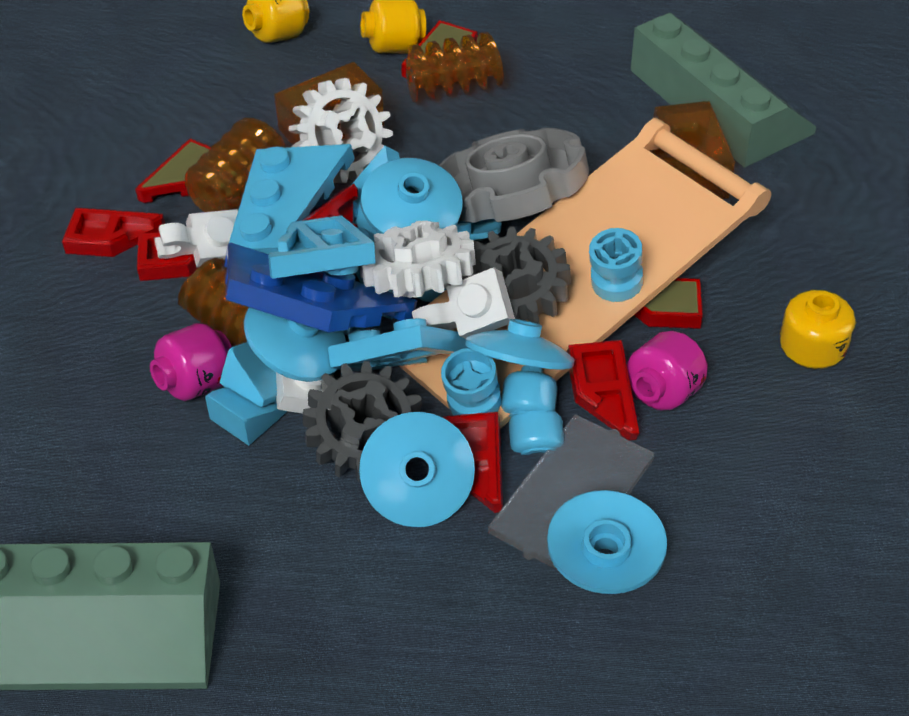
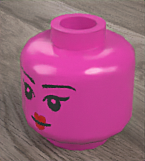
M195 323L166 334L157 340L154 349V360L150 362V372L153 381L159 389L167 390L174 398L182 401H190L222 387V384L219 382L226 356L232 346L221 331L214 330L210 326L201 323Z
M676 331L660 332L630 356L627 370L631 390L648 407L660 411L675 409L701 389L707 378L708 364L703 351L694 340L683 333Z

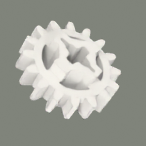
M349 78L337 79L335 84L331 80L318 83L319 92L313 89L302 94L308 104L307 106L293 107L292 111L301 120L300 124L289 126V131L299 134L300 141L291 147L351 144L352 150L360 153L348 170L340 169L333 179V183H347L348 177L355 181L384 147L381 144L382 138L393 136V131L382 126V122L390 117L389 111L378 112L376 106L379 104L381 97L379 94L366 97L367 84L365 83L354 84L351 87ZM334 99L341 100L340 104L335 105L333 111L322 109Z
M416 221L411 226L404 228L395 226L388 229L384 234H374L376 263L359 267L364 285L366 287L375 286L377 294L393 290L394 297L399 298L403 296L411 298L422 297L424 292L429 290L442 293L447 285L462 284V276H472L473 266L476 265L474 241L470 240L468 231L458 232L456 225L441 229L439 222Z

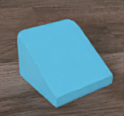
M248 342L231 347L227 353L219 383L260 407L276 402V372L266 366L255 355Z
M227 387L214 390L205 396L210 420L248 446L287 412L277 409V401L260 407Z

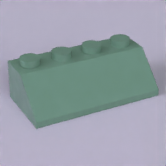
M667 13L635 27L631 71L744 168L815 134L816 126L672 13Z
M211 542L0 544V690L208 689L220 590V578Z

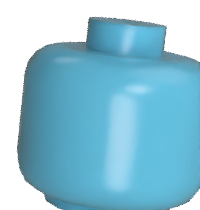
M523 366L521 371L510 373L504 379L501 407L504 412L510 413V418L514 415L526 414L529 411H555L557 383L549 375L543 374L542 368Z
M553 410L529 411L526 414L512 416L509 420L511 449L521 453V455L533 453L555 454L556 451L561 450L564 446L562 417Z

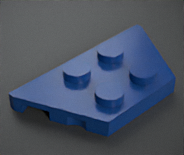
M234 243L227 245L224 267H227L225 273L226 300L325 332L344 331L353 327L368 328L380 326L382 314L399 321L413 319L412 311L416 309L417 300L403 296L399 298L394 297V294L389 291L377 294L375 287H366L363 283L355 281L356 277L353 274L330 275L322 271L272 279L269 270V254Z

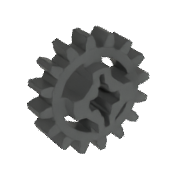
M509 227L506 237L499 238L494 231L488 232L489 243L486 245L474 241L476 265L473 266L472 276L493 267L502 271L515 319L528 320L540 324L539 314L545 313L552 317L558 314L556 301L567 302V286L571 284L570 265L567 264L566 251L564 248L555 249L552 236L549 235L538 241L536 229L530 228L524 236H517L515 227ZM462 276V280L470 276Z
M364 361L361 372L353 373L351 368L345 363L341 365V378L336 380L331 375L325 373L321 376L322 391L309 390L308 406L311 408L303 409V426L309 428L305 431V443L307 447L319 446L316 450V462L319 465L325 464L331 459L335 461V476L341 477L348 468L355 469L357 481L361 482L359 471L361 454L371 434L382 423L394 416L420 411L421 396H407L410 388V380L407 377L400 379L396 383L391 381L392 367L386 366L378 375L372 373L370 361ZM387 401L393 405L397 413L388 409ZM326 420L331 422V429L340 432V441L336 440L331 434Z

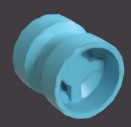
M610 228L598 233L593 237L589 245V257L592 266V288L604 300L611 302L629 300L637 295L643 286V267L641 265L642 243L636 234L623 228Z
M463 348L452 353L445 360L441 368V378L447 392V402L453 415L498 412L501 406L502 394L493 358L477 353L469 348Z

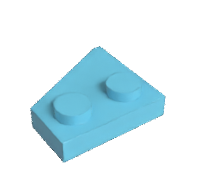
M342 215L291 222L286 229L287 234L282 235L278 240V252H270L268 255L270 277L272 279L322 271L330 275H349L357 272L358 266L376 263L374 241Z
M415 318L397 321L393 323L394 331L381 334L380 330H361L349 333V342L329 346L328 353L330 368L341 369V365L347 363L352 371L361 372L364 361H370L372 370L384 369L386 366L394 367L427 363V357L437 354L451 355L458 350L468 347L465 345L466 339L460 337L457 331L429 327L426 324V319Z

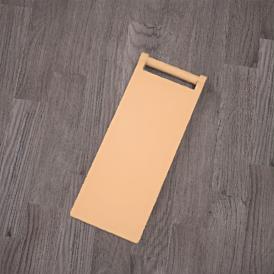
M657 117L651 119L633 141L591 173L576 193L556 201L551 208L546 209L517 233V236H524L530 228L536 229L538 241L549 235L552 236L555 249L564 248L567 264L570 265L571 284L567 286L568 300L567 302L556 301L558 314L555 317L545 313L539 314V323L542 325L540 337L553 342L566 352L568 345L603 342L744 220L751 216H756L763 211L770 201L771 191L758 182L750 184L672 134L668 124ZM660 148L739 201L734 206L730 205L651 153L650 150ZM610 228L630 230L639 237L642 243L641 265L643 267V286L637 295L623 302H611L602 299L594 292L591 285L592 266L590 264L589 245L593 237L601 231ZM447 290L428 305L449 302ZM508 325L500 327L497 330H508ZM449 354L427 357V363L399 366L449 409L447 392L441 378V368L445 360L450 356ZM493 358L502 394L504 379L510 373L521 371V368L525 365ZM542 368L543 374L549 375L555 381L569 371V369ZM500 406L498 415L501 429L509 422L510 413L504 412Z

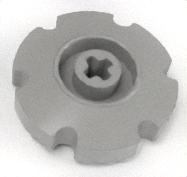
M541 128L531 131L518 129L495 134L473 142L472 146L467 149L454 152L439 165L455 179L461 190L463 205L459 221L472 223L486 219H495V222L509 221L549 209L554 201L570 197L576 193L586 182L589 175L585 147L581 146L580 137L572 132L557 128Z

